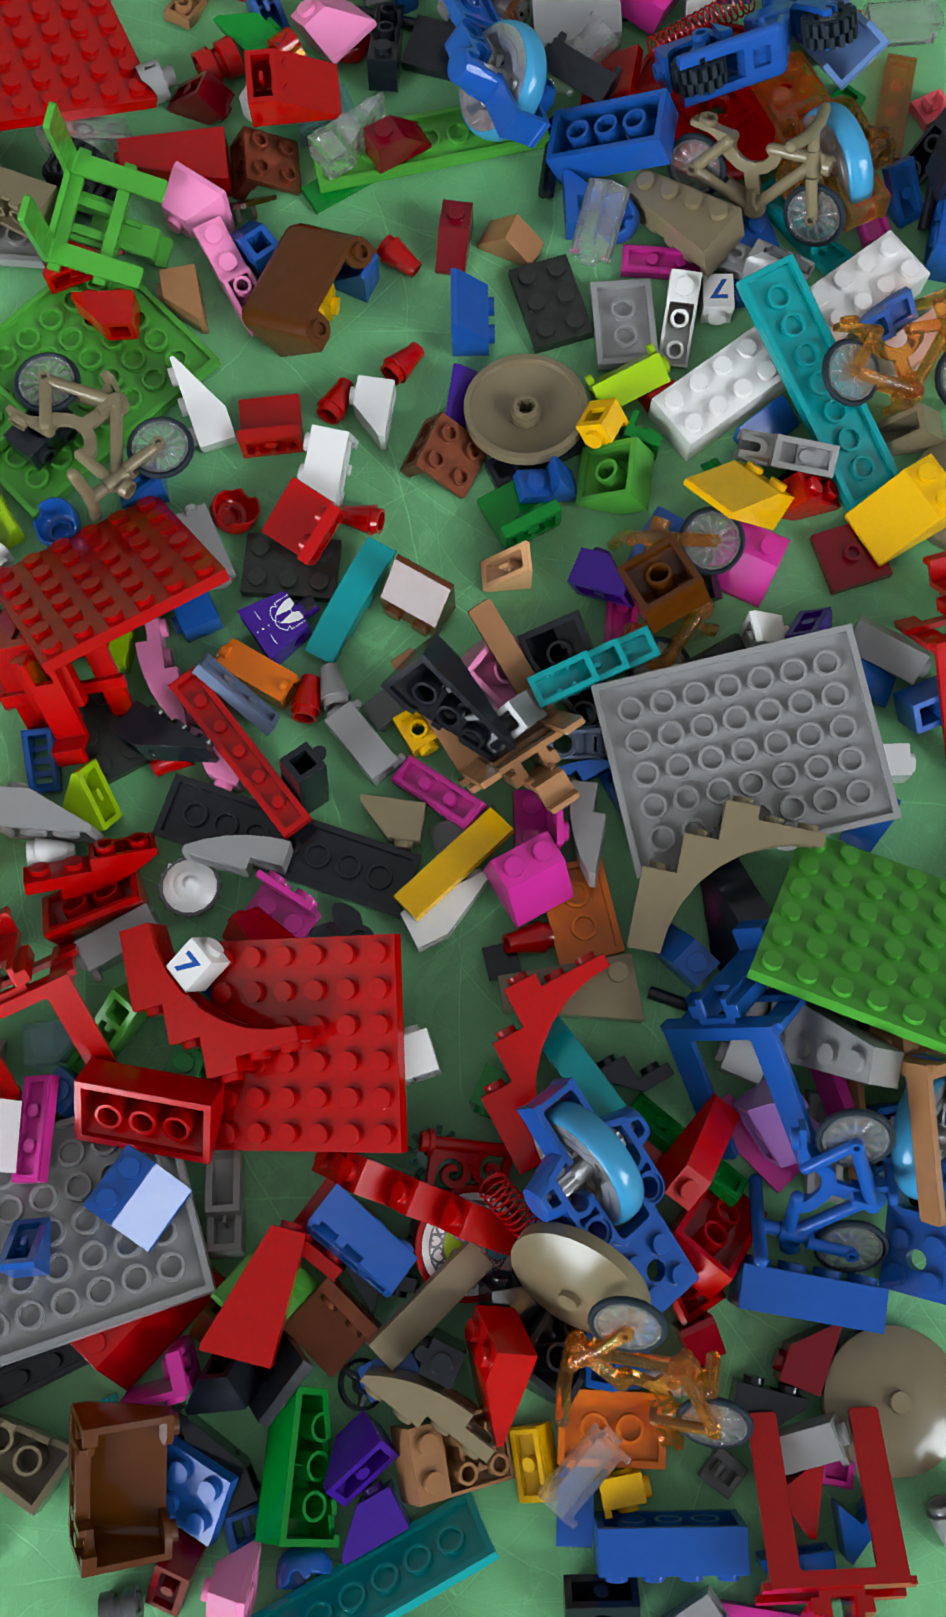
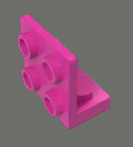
M532 790L513 791V848L548 830L558 849H560L564 845V841H568L569 823L563 820V809L553 814L546 809L536 792Z
M258 870L255 876L262 882V885L244 911L258 906L296 938H307L322 917L316 908L318 903L314 901L311 895L300 888H297L295 892L290 890L291 886L286 883L287 880L276 872L270 870L266 874Z
M188 1334L178 1337L165 1353V1358L162 1359L164 1378L132 1386L119 1403L154 1404L164 1401L165 1405H174L186 1400V1395H189L191 1390H193L201 1374L193 1336Z

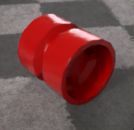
M229 35L213 42L212 49L204 46L191 53V58L198 74L208 69L222 83H224V78L233 80L245 74V67L240 53Z

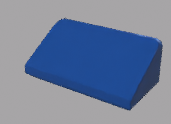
M781 394L735 430L733 440L737 444L739 443L737 436L741 428L771 434L788 435L800 425V422L786 397Z

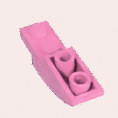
M219 215L193 228V233L229 302L249 334L253 336L255 334L243 322L242 309L257 281L249 266H246Z
M159 616L145 624L147 641L135 643L138 661L150 691L171 721L174 718L180 720L191 731L192 725H196V722L168 686L183 674L178 666H174L172 650L166 646L165 638L170 637L167 619H162Z

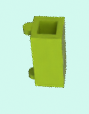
M653 343L645 345L646 354L595 380L591 374L585 376L584 378L587 383L585 385L592 401L617 398L620 406H623L670 382L668 372L671 371L667 358L656 351Z

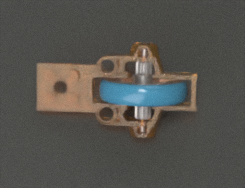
M801 49L790 53L788 66L783 74L750 86L776 129L773 142L785 145L789 140L804 132L814 121L820 104L828 102L831 105V112L826 126L820 132V148H822V153L835 157L836 162L828 177L823 175V185L835 191L844 204L846 222L843 231L846 233L850 229L864 223L885 217L891 200V194L876 171L896 154V140L892 130L887 125L872 126L854 98L842 95L832 99ZM783 83H788L792 85L793 88L788 89L780 85ZM783 159L775 173L776 182L800 166L802 162ZM805 178L786 190L781 196L786 200L795 188L805 184ZM805 191L798 194L794 199L806 200ZM823 192L824 214L833 220H837L839 223L837 205L829 195Z

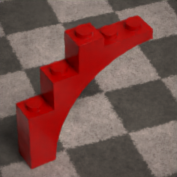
M145 923L119 931L132 1012H147V1017L164 1015L169 1045H183L184 1050L202 1048L207 1079L221 1078L222 1084L243 1080L242 1073L254 1071L255 1061L271 1058L270 1051L281 1049L282 1054L295 1052L303 1049L302 1043L314 1040L312 1026H289L276 1029L257 1027L238 1021L218 1010L198 991L185 992L166 968V965L176 955L172 947L167 925Z
M593 951L582 955L574 960L577 965L576 967L566 972L560 967L544 976L546 982L542 985L535 973L527 976L524 970L507 979L509 986L503 989L521 1027L516 1029L514 1024L503 1028L495 1033L497 1040L491 1043L511 1080L504 1083L503 1079L499 1078L483 1087L486 1093L480 1095V1098L520 1175L539 1166L541 1159L535 1147L533 1136L517 1112V1109L520 1106H525L536 1097V1074L541 1049L553 1021L569 998L589 979L610 966L604 953L595 956Z
M316 1152L315 1162L311 1170L335 1182V1184L338 1183L343 1189L386 1205L405 1216L438 1227L460 1239L511 1257L512 1247L518 1237H515L513 1231H510L508 1226L503 1223V1220L499 1219V1215L494 1213V1209L416 1178L361 1153ZM514 1217L511 1223L515 1222L518 1219ZM520 1221L519 1224L516 1226V1229L521 1227L525 1222Z

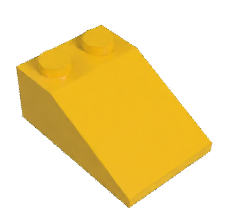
M932 453L902 470L844 516L879 567L946 528V472Z
M734 460L688 477L683 482V485L728 518L770 530L775 529L794 500V497L785 491L788 487L786 484L774 477H771L770 480L762 475L764 469L750 460L746 464Z

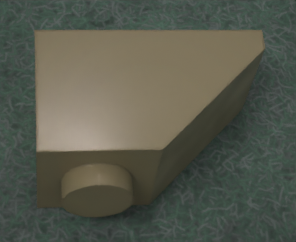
M919 403L876 423L892 456L919 453L945 441L940 412L923 403Z
M360 794L362 808L389 843L406 851H413V847L422 846L427 814L425 802Z

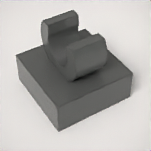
M714 1448L697 1474L728 1500L749 1469L726 1449Z

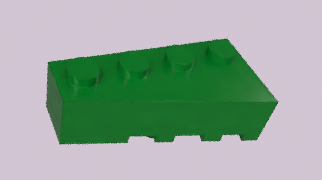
M299 1386L268 1427L255 1542L278 1547L340 1548L339 1533H335L334 1515L338 1514L337 1501L328 1495L323 1488L330 1461L327 1441L331 1439L327 1388Z

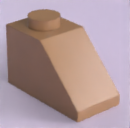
M195 264L158 270L161 282L156 283L158 299L161 302H165L167 308L179 320L202 334H208L209 328L201 283Z

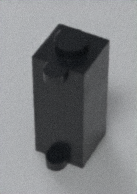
M563 31L559 33L557 38H554L552 43H547L544 49L546 52L548 74L594 102L611 98L620 81L619 77L623 71L622 67L617 65L612 72L564 43L567 34Z
M306 741L280 758L279 763L282 780L308 814L329 801L327 765L323 761L326 757L325 747L319 745L312 748Z
M436 1328L433 1336H426L415 1350V1358L421 1362L417 1373L451 1390L466 1357L467 1343Z

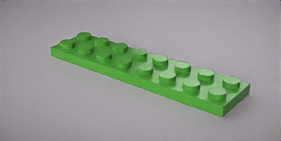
M460 105L416 113L400 118L417 122L431 142L432 148L380 174L365 151L363 128L372 123L307 136L321 194L544 148L550 138L547 129L534 148L511 140L501 142L484 140L476 136L468 128L463 119Z

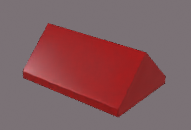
M135 871L110 886L83 896L63 900L60 890L43 897L42 921L44 937L59 945L73 938L76 939L89 934L144 903L151 906L139 871Z

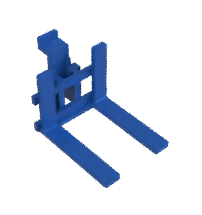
M769 919L741 921L732 931L739 948L737 954L702 991L691 992L685 998L689 1006L687 1012L681 1018L666 1019L660 1027L662 1032H664L696 1114L715 1091L695 1041L749 1040L757 1055L789 1142L790 1127H798V1120L806 1119L807 1143L810 1146L816 1143V1133L780 1039V1034L807 1001L775 988L767 989V985L746 978ZM755 1002H778L767 1016H744ZM724 1009L725 1014L719 1015V1013ZM732 1135L722 1159L735 1160L739 1155ZM793 1150L794 1156L798 1162V1150Z

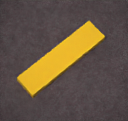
M490 807L393 895L394 899L418 922L513 835L514 829Z

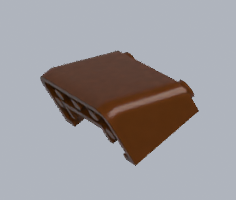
M304 223L289 226L243 306L242 319L244 324L280 357L322 352L331 334L329 321L319 311L323 300L344 262L353 269L365 268L369 265L377 250L361 236Z
M99 1401L71 1403L69 1414L68 1526L70 1545L81 1578L172 1559L173 1543L178 1541V1526L175 1518L170 1519L166 1509L167 1445L173 1444L174 1436L179 1435L180 1420L177 1411L173 1412L169 1405Z

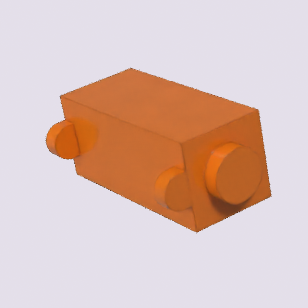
M233 637L228 644H224L219 649L216 655V660L255 694L284 711L299 687L300 679L296 673Z

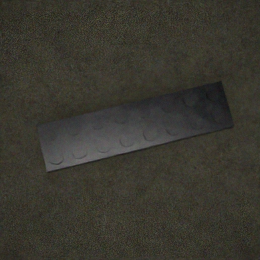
M177 773L152 834L159 838L183 846L202 839L226 835L268 836L285 840L255 799ZM314 819L286 839L291 841L294 851L286 875L277 873L284 879L394 918H401L400 912L404 909L394 899L393 895L416 875L422 859L421 855ZM256 866L253 867V870H261L266 874L270 871Z

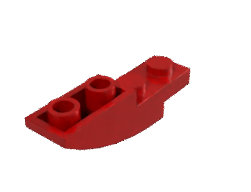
M136 832L122 838H103L95 843L88 844L89 855L87 856L74 855L60 861L49 863L36 862L31 866L23 867V884L26 896L61 889L62 898L66 900L110 886L131 875L158 854L155 835L152 832Z

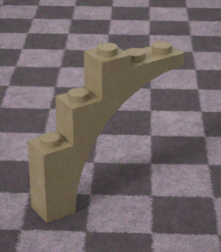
M733 796V801L726 800L724 802L717 839L711 838L712 832L692 828L691 834H683L676 872H670V865L653 861H650L649 867L642 866L626 946L660 954L668 927L680 905L697 884L718 867L739 856L767 848L795 846L821 849L825 845L826 833L818 832L819 826L799 822L797 828L784 825L785 819L773 816H764V821L758 820L761 806L753 805L754 799Z

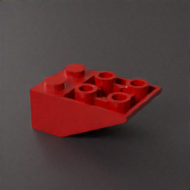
M277 48L244 51L247 99L253 127L342 119L337 64Z

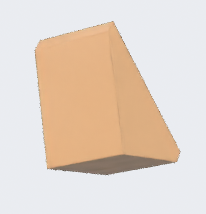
M523 541L480 561L483 591L496 592L531 589L532 562L530 542Z

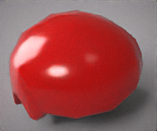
M242 488L223 490L217 493L211 502L209 511L214 524L221 531L227 534L241 535L255 525L261 508L256 496L248 497Z

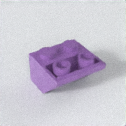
M762 1080L731 1104L740 1113L739 1118L765 1160L781 1168L796 1164L798 1162L793 1150H791L790 1142L768 1084L765 1080ZM802 1096L806 1109H808L809 1105L805 1098ZM810 1117L816 1133L820 1124Z

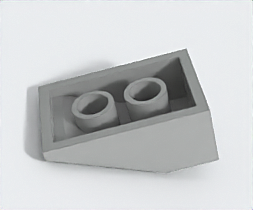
M8 782V786H0V832L11 839L35 840V837L89 844L95 843L99 839L107 838L91 824L28 788V784Z

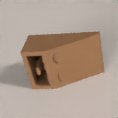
M477 1407L472 1420L490 1433L481 1408ZM429 1417L424 1419L419 1428L412 1423L410 1425L401 1423L390 1426L392 1444L400 1455L395 1459L401 1502L422 1507L515 1478L508 1434L503 1447L496 1446L495 1452L488 1462L485 1463L480 1458L474 1460L465 1454L460 1447L461 1443L450 1434L444 1436L431 1425Z

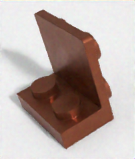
M243 125L230 145L233 198L245 200L251 190H255L257 185L298 196L302 190L297 141Z
M440 412L425 419L399 471L409 478L424 473L462 499L466 497L487 454L474 443L464 427L445 413Z
M327 1277L309 1299L285 1323L284 1330L330 1377H333L379 1329L381 1323L338 1279L333 1282Z

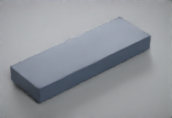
M206 653L192 673L268 736L275 729L281 717L280 714L209 653Z

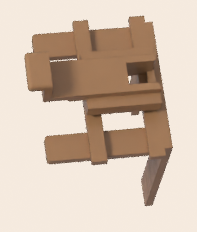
M485 599L468 610L469 617L516 695L528 689L535 698L527 680L528 677L535 675L534 671L490 599ZM413 648L407 649L391 660L394 669L413 652ZM553 704L544 707L543 710L547 716L515 740L517 746L514 750L494 763L489 760L486 761L484 757L459 743L458 737L446 729L441 728L439 731L432 727V721L425 717L462 778L457 780L459 785L465 787L472 782L468 786L472 794L481 789H486L499 779H502V781L517 789L523 785L536 792L546 809L553 814H556L580 798L579 791L574 788L565 771L556 766V763L562 760L556 749L548 745L585 724L586 722L581 715L556 709ZM550 730H553L552 732L548 733L547 735H545L544 737H542V738L539 739L538 741L534 742L536 739H538V738L541 737L542 735L546 734V733L549 732ZM530 757L535 767L526 772L521 763Z
M869 1025L870 1029L865 1030L866 1032L874 1034L904 1052L900 1075L905 1076L907 1081L920 1220L937 1227L945 1226L946 1210L933 1081L936 1078L946 1076V1060L936 1061L912 1055L924 1052L946 1056V1054ZM845 1078L856 1105L855 1108L866 1109L863 1083ZM848 1116L843 1121L844 1129L851 1122H857L861 1125L866 1149L870 1157L867 1117ZM852 1155L846 1157L847 1160H853ZM847 1167L849 1181L851 1179L858 1180L855 1168Z

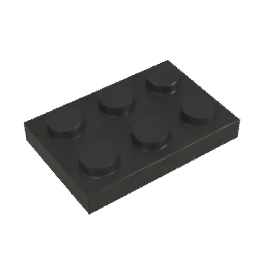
M566 254L509 270V279L535 354L593 338L594 331Z
M248 533L240 587L241 595L267 598L281 591H286L291 600H302L306 596L311 595L315 602L329 603L337 589L342 548L341 540L331 539L316 565L311 566L298 560V555L266 534Z
M103 692L87 694L86 706L78 707L82 714V720L90 734L85 751L89 760L96 758L109 785L149 764V760L126 747L112 732L124 715H113Z

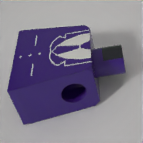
M281 591L238 610V614L266 657L281 665L312 636L306 619L319 612L320 609L311 595L294 604L287 592Z

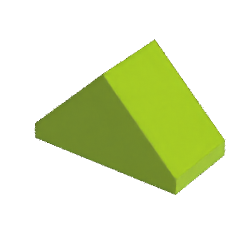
M96 758L89 760L71 774L62 808L91 824L100 832L108 829L123 816Z

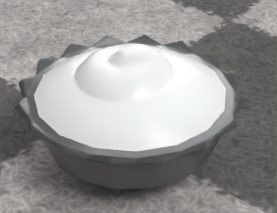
M178 857L175 862L167 864L166 871L160 874L161 881L157 886L160 891L159 899L164 902L165 909L173 911L176 916H185L187 918L195 915L202 916L205 911L212 909L214 903L220 898V890L223 886L220 882L221 873L213 867Z

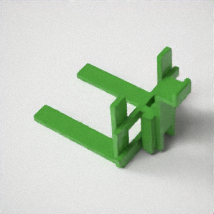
M49 101L43 129L63 169L62 183L50 226L47 225L32 196L24 194L18 222L41 259L48 263V270L60 273L61 267L64 266L94 276L92 283L98 286L105 287L106 282L111 281L138 290L144 275L143 268L113 257H117L119 250L147 258L149 264L165 269L168 266L174 241L171 238L162 236L161 229L128 218L130 213L128 202L132 193L163 203L168 182L137 171L138 166L125 162L124 166L92 156L91 150L82 147L76 150L57 103ZM85 179L118 189L115 201L82 191ZM77 210L93 215L90 227L74 222ZM71 240L76 243L99 250L100 254L81 247L68 244V241Z

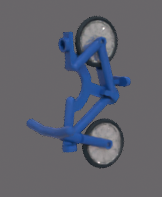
M861 1108L844 1109L833 1113L821 1122L816 1131V1143L809 1146L807 1143L806 1119L798 1120V1127H790L791 1150H798L800 1172L807 1175L816 1171L821 1177L820 1186L812 1193H802L799 1190L793 1191L790 1195L783 1221L777 1222L765 1219L761 1176L756 1173L750 1175L748 1181L754 1264L761 1269L768 1265L766 1234H770L779 1238V1249L784 1254L794 1255L799 1252L800 1244H804L805 1249L813 1250L815 1257L822 1265L834 1269V1271L842 1273L868 1271L879 1265L887 1256L889 1249L887 1237L884 1232L871 1223L862 1220L841 1219L861 1210H866L870 1214L878 1213L880 1208L886 1204L885 1192L888 1194L889 1205H898L892 1163H884V1176H874L871 1168L872 1164L883 1160L892 1151L896 1141L895 1130L886 1117L875 1111ZM835 1163L844 1167H854L858 1180L851 1179L848 1183L836 1179V1173L831 1164ZM832 1195L847 1199V1201L798 1222L801 1213L812 1212L825 1203Z

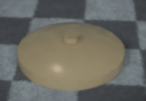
M537 354L510 355L490 363L473 378L464 398V420L471 439L489 456L514 465H536L549 462L552 456L560 457L577 443L581 436L576 429V425L588 406V398L581 380L563 363Z
M539 1222L526 1227L512 1247V1267L524 1289L548 1312L575 1328L593 1334L588 1325V1313L593 1305L607 1297L629 1296L651 1304L648 1287L634 1265L613 1246L585 1230L558 1222ZM627 1304L608 1305L602 1308L596 1315V1324L599 1330L607 1337L629 1336L642 1327L649 1312Z
M885 1324L884 1334L857 1330L836 1347L820 1396L822 1415L836 1411L839 1421L845 1422L852 1441L851 1445H849V1454L852 1462L857 1464L848 1411L850 1408L876 1407L878 1409L891 1478H907L920 1475L934 1468L946 1457V1354L925 1335L907 1327Z

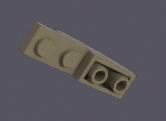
M370 1366L360 1380L365 1385L364 1389L367 1394L377 1401L381 1402L384 1400L394 1408L393 1413L403 1423L407 1425L412 1423L419 1428L424 1419L429 1417L431 1425L444 1436L450 1434L461 1443L460 1447L463 1452L474 1460L480 1458L487 1463L495 1452L496 1445L492 1435L472 1420L477 1404L452 1388L450 1390L418 1373L398 1368L391 1371L388 1367Z

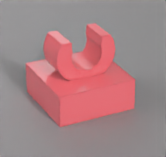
M938 89L910 103L908 111L923 132L931 126L945 109L946 96L941 89Z

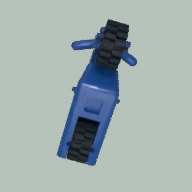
M761 0L762 8L744 17V33L733 36L731 27L711 23L712 28L710 29L699 28L694 30L690 36L655 47L656 63L652 65L654 78L663 88H667L670 94L673 93V89L677 95L680 94L683 107L688 108L780 76L786 71L788 66L792 36L805 49L810 48V51H816L817 49H819V52L832 51L837 46L840 48L845 47V43L851 44L853 39L858 37L856 6H852V3L849 2L844 4V1L836 3L824 0Z

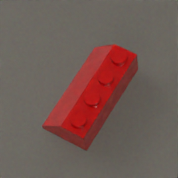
M90 1058L74 1080L75 1139L119 1148H125L129 1144L140 1152L210 1164L224 1112L225 1084H222L221 1081Z
M211 1264L216 1288H218L226 1278ZM212 1294L85 1337L70 1344L95 1370L128 1391L196 1319L212 1300L210 1297Z

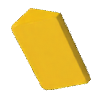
M551 1421L511 1426L509 1437L519 1503L554 1501L557 1499L558 1465Z

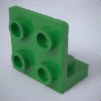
M514 480L477 499L478 507L504 550L523 541H530L559 526L561 523L562 509L556 499L549 503L520 504Z

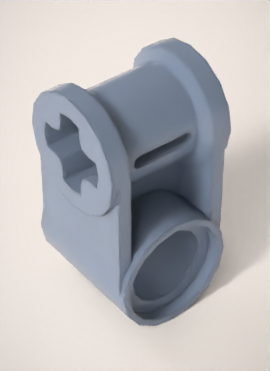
M600 725L580 726L568 734L571 740L568 748L564 750L556 749L561 759L608 760Z

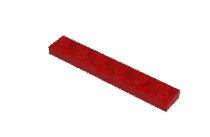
M195 666L170 683L168 685L207 738L214 743V747L285 840L312 821L311 816L217 694L192 673Z

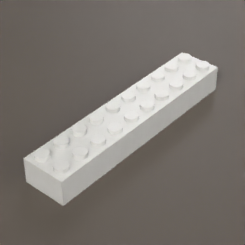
M889 230L809 288L837 342L842 339H858L862 336L858 320L876 304L906 286L911 289L913 298L918 296L930 272L901 240ZM756 326L652 398L648 417L685 461H688L786 390ZM846 346L840 347V351L844 349Z

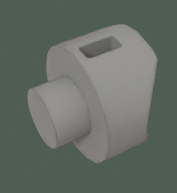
M155 58L135 66L141 80L153 89L157 97V105L172 100L169 89L179 84L171 65L161 68Z

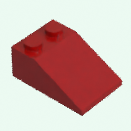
M707 1188L689 1211L685 1208L682 1209L669 1227L699 1276V1279L692 1286L709 1301L733 1280L752 1244L750 1200L744 1193H742L738 1202L731 1208Z
M476 1304L471 1319L465 1325V1339L475 1396L495 1445L503 1447L538 1355L515 1308Z

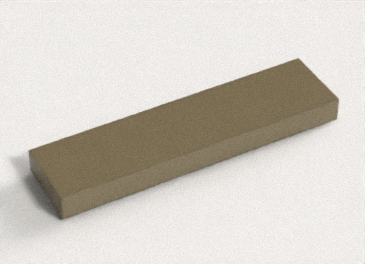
M465 1240L368 1339L367 1345L393 1371L487 1274L494 1264L476 1244Z

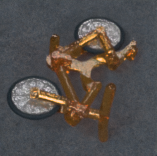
M946 287L914 299L917 312L933 306L937 318L907 323L904 327L907 341L901 347L894 348L882 341L884 333L882 325L860 323L859 316L857 315L841 317L840 322L833 325V331L853 333L860 340L852 338L839 340L826 352L822 362V378L830 396L842 405L854 407L866 403L873 397L876 391L891 395V405L882 407V415H892L913 408L915 404L922 400L925 391L923 384L942 351L943 355L937 363L934 380L938 396L946 405ZM938 331L918 369L912 372L908 357L918 349L924 340L925 333ZM875 355L893 362L898 377L879 372V365Z
M707 506L691 513L683 522L680 532L669 531L671 522L653 515L648 529L644 531L631 529L619 531L607 543L608 549L612 551L617 550L624 543L630 547L636 544H643L644 552L673 535L700 574L718 575L730 570L739 561L745 547V534L740 521L728 518L713 506ZM710 598V602L687 614L672 638L664 636L653 637L661 656L625 672V676L630 677L679 665L690 659L684 646L696 629H699L700 635L705 637H715L718 632L719 625L701 622L713 615L715 610L713 600ZM632 621L627 622L620 638L646 626L647 623L645 621L640 624Z
M629 1296L607 1297L593 1305L588 1313V1325L593 1333L592 1339H588L585 1331L573 1326L571 1327L563 1348L556 1384L555 1423L557 1426L564 1428L570 1421L573 1373L580 1368L588 1366L619 1391H626L629 1386L637 1385L648 1389L656 1396L657 1399H654L650 1404L648 1421L651 1426L656 1427L657 1440L662 1447L672 1445L676 1451L683 1450L684 1436L682 1433L697 1444L716 1449L735 1448L747 1442L753 1435L754 1423L748 1411L732 1400L718 1397L721 1360L717 1351H710L706 1354L705 1368L700 1369V1362L694 1357L693 1352L687 1349L680 1350L679 1354L673 1357L643 1353L659 1347L668 1336V1325L665 1317L650 1303ZM609 1363L663 1372L653 1377L630 1367L614 1368ZM680 1386H683L689 1399L684 1403L674 1402V1396L670 1390L675 1391Z

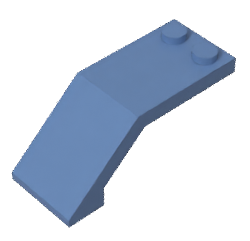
M824 0L836 3L844 1V4L851 3L850 0ZM858 10V37L853 39L851 44L845 43V47L840 48L837 46L835 50L819 52V49L816 51H810V48L805 49L841 91L890 44L889 40L877 26Z

